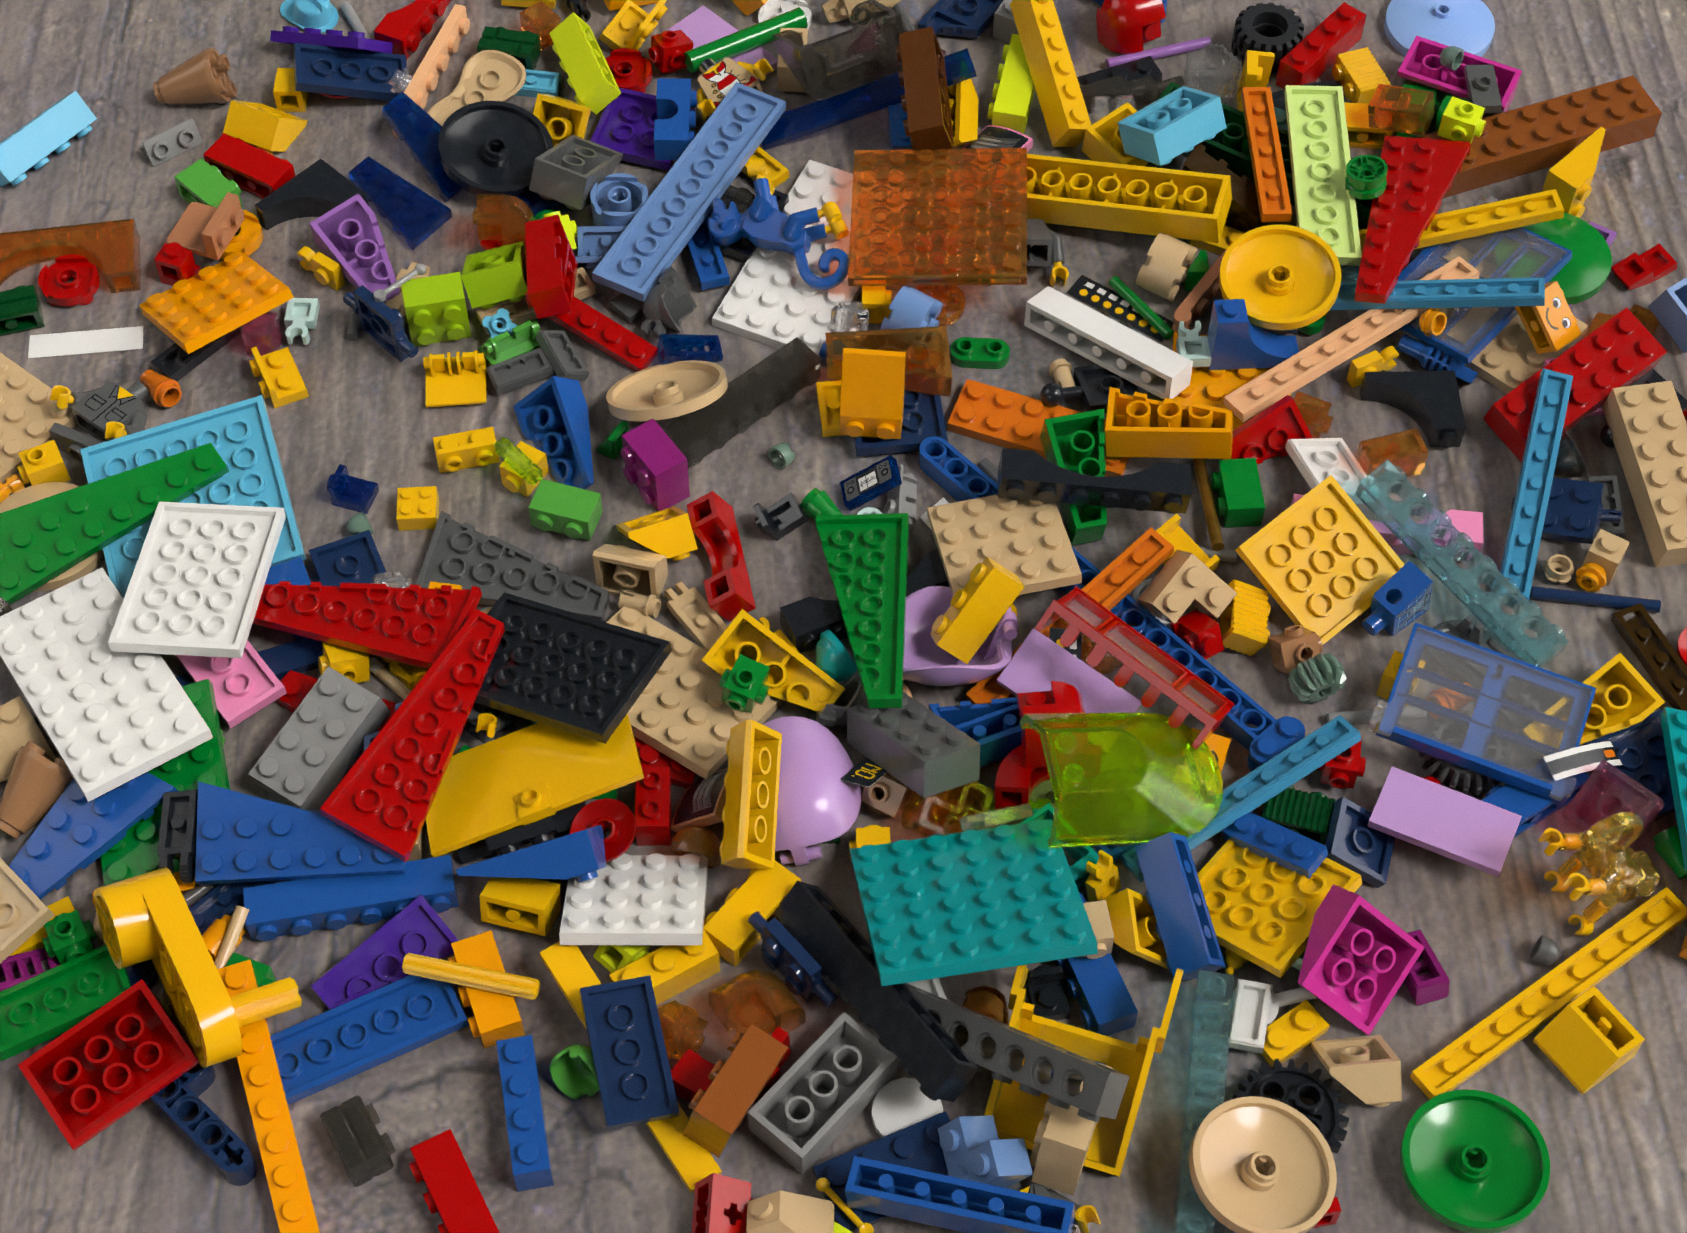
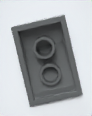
M571 135L535 158L529 190L538 193L543 199L556 200L563 203L569 209L581 210L591 203L590 192L593 185L597 182L600 184L605 181V176L614 172L623 158V153L576 135Z

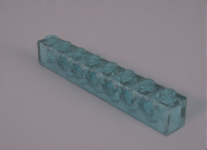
M1386 460L1359 483L1355 495L1497 639L1526 662L1540 668H1544L1564 650L1569 641L1566 639L1563 630L1556 624H1551L1542 615L1540 607L1535 602L1528 601L1520 593L1517 584L1512 579L1505 578L1497 570L1495 562L1489 556L1482 555L1474 547L1472 539L1467 534L1460 533L1452 525L1450 517L1444 511L1437 510L1429 502L1427 494L1422 489L1416 488L1407 479L1405 472L1399 466H1394L1389 460ZM1389 494L1399 495L1402 501L1392 500ZM1411 516L1421 517L1424 523L1414 522ZM1440 538L1445 541L1447 546H1439L1433 539ZM1455 561H1464L1469 566V569L1460 568ZM1478 584H1487L1492 592L1481 590ZM1501 606L1510 607L1515 615L1504 613ZM1524 629L1533 630L1537 638L1528 637Z
M1199 970L1194 987L1173 1233H1214L1215 1217L1201 1202L1191 1180L1189 1151L1193 1136L1200 1124L1213 1109L1223 1104L1225 1099L1234 975Z

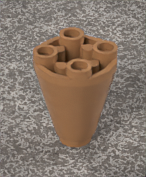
M214 48L204 49L153 83L155 96L161 104L230 102L232 98L237 97L236 86L233 81H230L228 70H230L229 60L225 54L219 55L218 51Z
M30 741L18 751L0 801V830L15 839L21 833L25 834L47 815L73 780V776L63 760L58 757L54 760V758L45 753L44 749Z

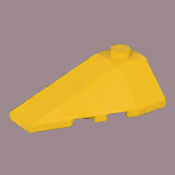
M743 609L702 659L705 664L721 676L726 668L732 670L739 654L770 667L766 683L769 686L767 695L815 712L821 711L826 704H834L845 691L842 685Z

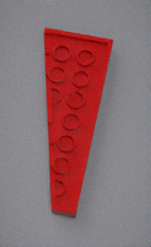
M1401 136L1384 137L1381 159L1387 164V185L1384 193L1372 200L1355 290V301L1386 303L1398 282V276L1402 269L1409 263L1411 253L1414 248L1418 247L1423 232L1427 231L1439 210L1445 193L1452 187L1456 174L1460 173L1466 156L1470 155L1471 142Z
M280 581L279 584L264 585L252 624L429 669L475 611L482 592L480 587L472 586L471 589H452L451 585H441V589L421 588L420 585L410 584L406 588L387 587V584L341 583L340 586H322L321 582H311L310 585H292L290 581Z
M478 609L472 613L320 807L322 816L406 863L413 851L505 631L503 622Z

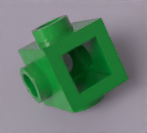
M739 654L732 670L726 668L720 680L719 687L723 688L721 701L726 702L730 708L736 711L744 710L752 713L756 703L763 704L769 691V686L766 683L770 667Z
M78 910L62 913L44 925L48 937L42 939L50 958L57 956L60 964L95 950L92 940L97 939V936L93 930V925L90 919L83 922Z

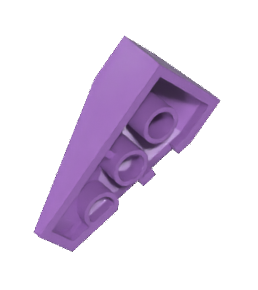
M359 193L309 223L315 243L327 257L341 264L343 275L356 289L363 285L373 293L378 289L384 290L396 282L375 213ZM399 287L386 295L384 303L400 294Z

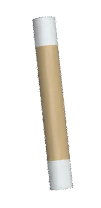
M375 657L369 659V670L404 701L412 690Z

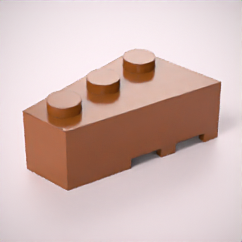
M753 1024L750 1025L745 1034L738 1031L727 1050L732 1052L727 1061L723 1062L719 1059L709 1074L708 1078L713 1082L707 1091L700 1088L688 1107L693 1112L682 1134L719 1158L736 1128L740 1126L744 1116L781 1062L788 1047Z

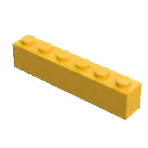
M1013 0L1010 3V7L1052 146L1076 148L1084 140L1086 128L1091 126V121L1054 1Z

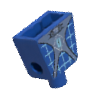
M1411 561L1407 562L1374 593L1371 600L1370 615L1361 622L1363 628L1372 636H1375L1382 629L1392 636L1399 633L1429 610L1433 581Z

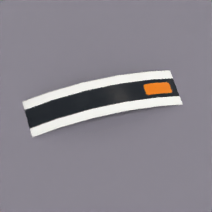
M1610 741L1583 745L1543 757L1555 781L1595 769L1622 765Z

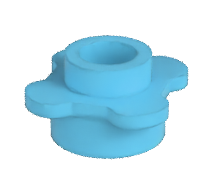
M504 308L499 309L491 317L485 316L482 320V325L484 328H487L491 338L506 331L513 335L512 329L517 327L510 320L508 310ZM498 323H501V324L503 325V327H502V328H498V327H497V324H498Z

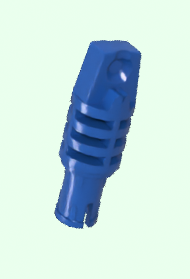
M1406 333L1397 345V351L1420 361L1419 365L1428 371H1455L1456 380L1459 378L1470 384L1474 383L1478 372L1464 366L1466 363L1435 348L1434 345H1427L1408 336Z

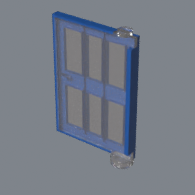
M1483 194L1472 206L1498 200L1491 195ZM1518 227L1427 246L1400 273L1398 281L1420 280L1460 256L1480 272L1479 279L1545 278V283H1548L1572 259V251L1524 227ZM1515 306L1439 308L1447 317L1446 327L1440 335H1424L1419 326L1420 316L1399 329L1430 345H1434L1435 348L1468 365L1518 312Z
M1415 622L1388 701L1378 698L1367 730L1376 733L1377 736L1560 803L1564 796L1571 797L1577 779L1569 776L1555 781L1543 757L1579 747L1596 688Z

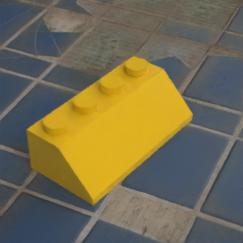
M745 720L730 728V739L726 745L729 758L728 772L724 777L726 789V803L722 810L724 833L719 851L722 858L721 864L734 869H774L782 733L754 720Z

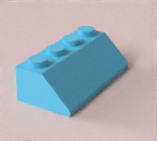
M76 91L59 100L0 143L1 187L10 182L13 186L17 185L28 177L25 171L33 166L35 170L39 169L50 161L47 155L55 151L59 154L71 145L68 141L75 135L81 138L92 130L90 124L97 118Z

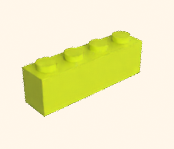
M573 12L549 33L554 43L552 49L561 59L559 64L569 77L567 82L576 93L574 96L576 102L591 108V111L597 115L615 100L621 92L591 27Z
M1012 34L1010 44H1004L1002 61H1005V64H999L997 80H1000V83L994 84L992 99L995 100V103L990 102L987 119L992 120V125L1006 127L1025 135L1035 87L1018 34Z

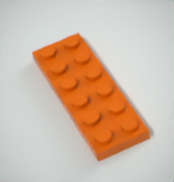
M967 379L947 422V431L1008 449L1035 451L1046 459L1040 439L1044 420L1083 412L1059 405L1048 407L1039 399ZM1104 419V432L1106 426V419ZM1105 439V477L1122 476L1130 457H1107Z

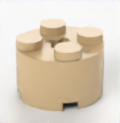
M1159 233L1147 253L1148 257L1145 264H1142L1135 284L1144 290L1174 302L1180 290V286L1177 284L1186 281L1187 272L1190 268L1187 263L1191 265L1198 248L1167 234Z

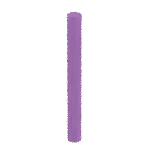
M1207 36L1137 53L1107 58L1105 63L1106 67L1110 68L1148 56L1155 60L1209 48L1212 43L1210 37Z

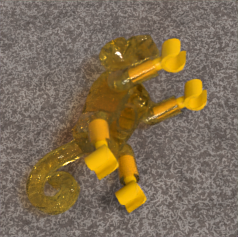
M1623 812L1612 815L1594 824L1587 832L1560 833L1557 829L1548 828L1539 837V842L1546 841L1549 843L1544 850L1547 856L1553 855L1557 850H1578L1559 866V872L1548 871L1545 873V881L1552 882L1557 878V884L1551 888V891L1563 893L1569 886H1572L1574 890L1569 894V898L1572 901L1578 900L1582 894L1585 896L1600 895L1583 910V915L1573 914L1568 918V923L1571 925H1577L1581 921V928L1575 932V935H1590L1594 930V923H1597L1610 912L1620 900L1626 904L1636 899L1639 895L1650 896L1654 892V887L1658 885L1660 875L1648 854L1644 851L1635 852L1633 849L1627 848L1643 831L1644 824L1638 814ZM1586 868L1592 878H1586L1579 872Z

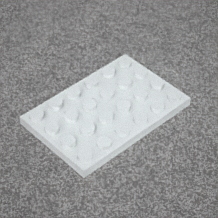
M159 502L108 641L110 651L242 658L286 518L284 508Z

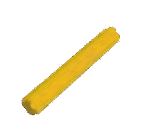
M407 953L402 962V969L405 974L534 1000L537 998L540 990V982L535 978L428 956Z

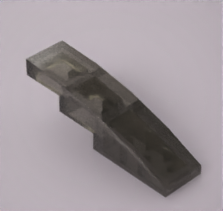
M1122 75L1082 85L1080 89L1088 114H1110L1127 102L1139 111L1157 101L1170 82L1180 86H1185L1186 82L1182 76L1155 82L1151 75L1125 82Z

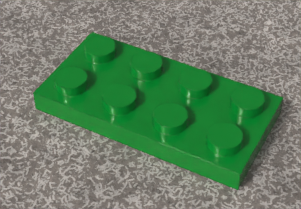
M104 945L1 991L0 1060L4 1061L65 1033L129 989L132 983L126 967L118 969L109 954L107 946Z

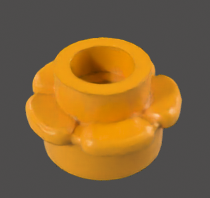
M1439 308L1427 309L1421 314L1419 319L1421 331L1426 336L1440 335L1447 324L1446 314L1441 312Z
M1589 562L1577 569L1576 582L1583 590L1598 592L1601 590V587L1606 585V571L1601 565Z

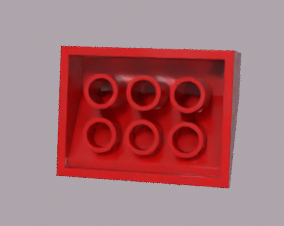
M142 979L18 1064V1067L71 1148L75 1151L200 1062L161 1003Z

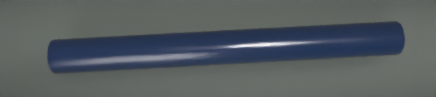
M1535 586L1531 587L1530 599L1620 609H1626L1642 603L1647 612L1659 613L1661 608V601L1654 599Z

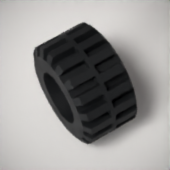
M1268 2V4L1257 3L1256 6H1248L1246 10H1242L1239 13V17L1235 21L1231 44L1233 58H1237L1236 62L1239 65H1243L1247 50L1274 53L1275 59L1270 75H1273L1275 72L1278 74L1280 60L1303 39L1304 24L1301 23L1302 19L1295 15L1292 9L1287 10L1285 9L1286 6L1281 4L1277 6L1274 3Z

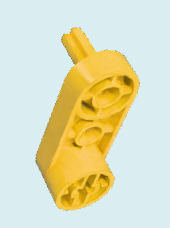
M167 867L94 890L99 925L114 964L118 969H122L150 959L152 960L189 1045L203 1068L242 1054V1039L239 1027L301 1007L302 1000L298 993V986L294 978L291 979V977L229 997L180 888Z

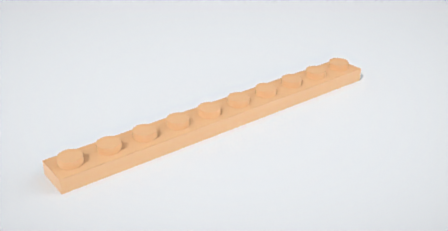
M1459 256L1420 280L1479 279L1480 272ZM1429 308L1370 309L1224 397V406L1232 410V413L1242 422H1245L1286 395H1290L1421 316Z

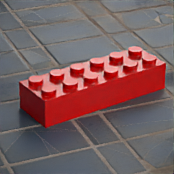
M1627 307L1543 367L1544 369L1573 376L1562 435L1603 406L1612 388L1629 386L1653 369L1667 353L1663 346ZM1542 369L1495 402L1483 417V420L1521 463Z

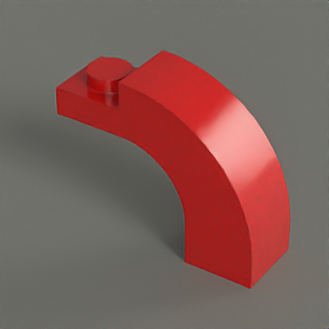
M1019 745L1003 759L997 770L995 810L1028 813L1030 795L1033 789L1040 783L1052 778L1092 780L1100 774L1101 747L1087 746V749H1083L1081 753L1072 757V761L1069 764L1025 768L1022 747Z
M777 1026L770 1036L788 1047L778 1067H781L791 1053L790 1037L788 1032ZM688 1049L671 1070L676 1095L690 1103L700 1088L707 1091L713 1082L708 1076L716 1064L705 1060L691 1049ZM777 1067L754 1103L759 1101L780 1079V1068Z

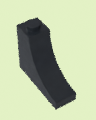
M319 159L255 204L260 225L269 230L288 220L302 217H320L358 193L368 206L369 203L367 194L324 160Z
M1455 371L1364 372L1359 390L1362 401L1384 403L1407 414L1423 430L1429 447H1460L1466 425Z

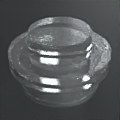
M404 68L402 72L397 69L388 83L392 85L390 89L392 93L396 91L402 95L411 82L413 76L408 73L409 70L407 68Z

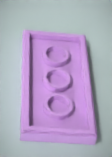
M704 5L668 29L671 31L682 30L693 41V49L739 31ZM761 46L731 58L735 62L741 61L753 65L758 60L765 58L774 70L777 69L778 58Z
M1033 628L996 683L1016 697L1017 693L1050 691L1051 681L1065 682L1074 686L1081 693L1088 723L1087 745L1101 747V755L1105 757L1140 706L1141 701L1123 688L1117 687L1114 682Z
M1392 766L1367 826L1499 877L1522 816Z

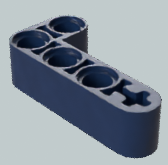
M213 1065L205 1068L202 1067L196 1073H189L190 1070H188L151 1096L159 1113L229 1183L242 1186L250 1183L255 1178L257 1163L248 1146L199 1098L215 1080L216 1074ZM175 1090L171 1096L161 1098L164 1092ZM190 1113H198L193 1120L184 1121L185 1117ZM222 1136L217 1143L207 1144L210 1138ZM231 1153H232L234 1159H235L238 1163H240L239 1166H238L237 1164H235V1163H232V1164H231V1162H230V1160H229V1158H228V1157L231 1155Z

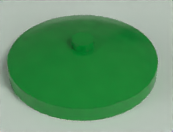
M1564 213V218L1523 226L1572 251V259L1549 281L1558 282L1564 292L1568 305L1585 301L1602 289L1611 270L1612 256L1606 240L1592 225L1574 215ZM1505 239L1491 255L1495 271L1497 272L1521 247ZM1529 251L1504 278H1532L1548 260Z
M1462 1089L1445 1092L1433 1097L1414 1113L1401 1140V1170L1411 1194L1431 1216L1445 1225L1468 1233H1498L1519 1225L1535 1211L1543 1199L1549 1184L1550 1158L1546 1143L1539 1129L1516 1105L1492 1093Z

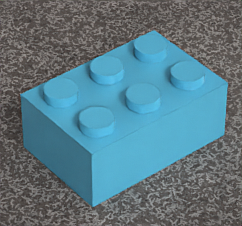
M1186 86L1178 88L1118 122L1125 154L1159 166L1169 164L1176 156L1193 150L1197 144L1214 138L1217 133L1227 128L1220 96Z

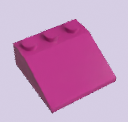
M1333 884L1314 914L1298 984L1369 1036L1425 947L1360 895Z

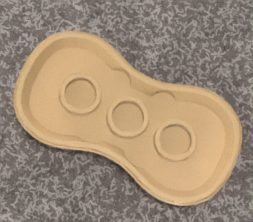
M484 50L473 55L465 63L456 88L447 97L434 104L426 114L424 126L427 133L438 141L444 122L456 110L475 102H505L513 97L524 85L526 79L525 67L513 56L497 50Z

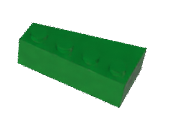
M1104 409L1045 419L1040 439L1047 461L1079 474L1105 477ZM1059 503L1071 546L1102 540L1107 525V508L1103 506H1077Z

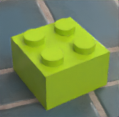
M523 241L466 256L461 277L472 309L477 307L488 309L494 307L500 301L509 299V301L515 302L525 298V292L527 291L526 249Z
M460 272L410 279L401 285L412 344L415 346L429 345L472 337Z

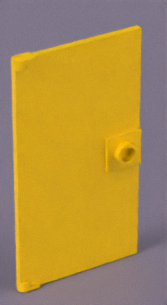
M626 714L606 744L536 723L453 755L426 817L431 855L439 857L517 826L527 825L555 815L559 810L643 779L644 775L629 714Z

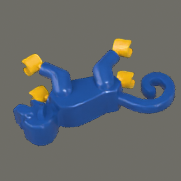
M748 160V177H757L754 181L756 197L752 205L743 214H740L733 201L730 202L729 209H727L723 200L720 198L714 199L712 218L708 219V228L714 240L720 245L729 246L744 237L750 240L756 247L788 252L795 257L801 278L811 288L824 291L840 285L850 270V260L843 250L831 248L821 255L818 267L822 273L829 272L831 262H839L837 270L826 278L817 277L810 271L806 253L810 251L813 241L827 238V234L833 233L836 240L843 239L849 235L850 232L842 219V214L837 204L830 201L825 203L819 210L815 207L787 216L779 211L777 198L773 195L775 187L771 178L766 177V168L761 160ZM822 217H825L829 223L827 226L823 223L805 228V225L820 222Z

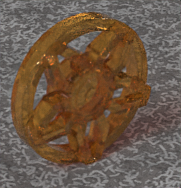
M931 280L918 284L917 290L943 303V308L939 314L942 316L941 318L940 316L936 318L940 321L939 326L950 325L962 317L965 311L966 299L962 290L955 285V282L951 280ZM947 311H957L955 314L946 317Z

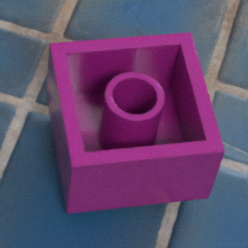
M654 419L622 435L623 449H621V455L625 462V468H623L624 476L631 485L635 483L639 488L640 495L647 505L652 504L656 511H660L690 497L687 458Z

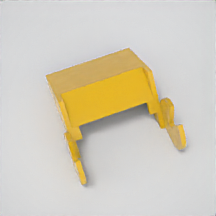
M1027 964L1017 966L1009 996L1008 1009L1013 1010L1009 1026L1085 1058L1104 1063L1107 1066L1113 1067L1112 1069L1130 1076L1116 1119L1100 1117L1083 1165L1120 1177L1154 1052L1162 1053L1184 970L1176 969L1161 1027L1152 1028L1150 1039L1139 1036L1136 1045L1034 1015L1035 1005L1024 1002L1026 989H1023L1029 969ZM994 1079L984 1116L993 1115L999 1139L1024 1138L1026 1148L1033 1150L1039 1123L1043 1120L1044 1116H1047L1044 1115V1110L1049 1095L1041 1092L1040 1097L1019 1090L1021 1083L1015 1080L1012 1081V1084H1008Z

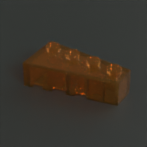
M947 326L825 333L827 378L842 380L843 348L906 352L904 390L950 397L952 370Z

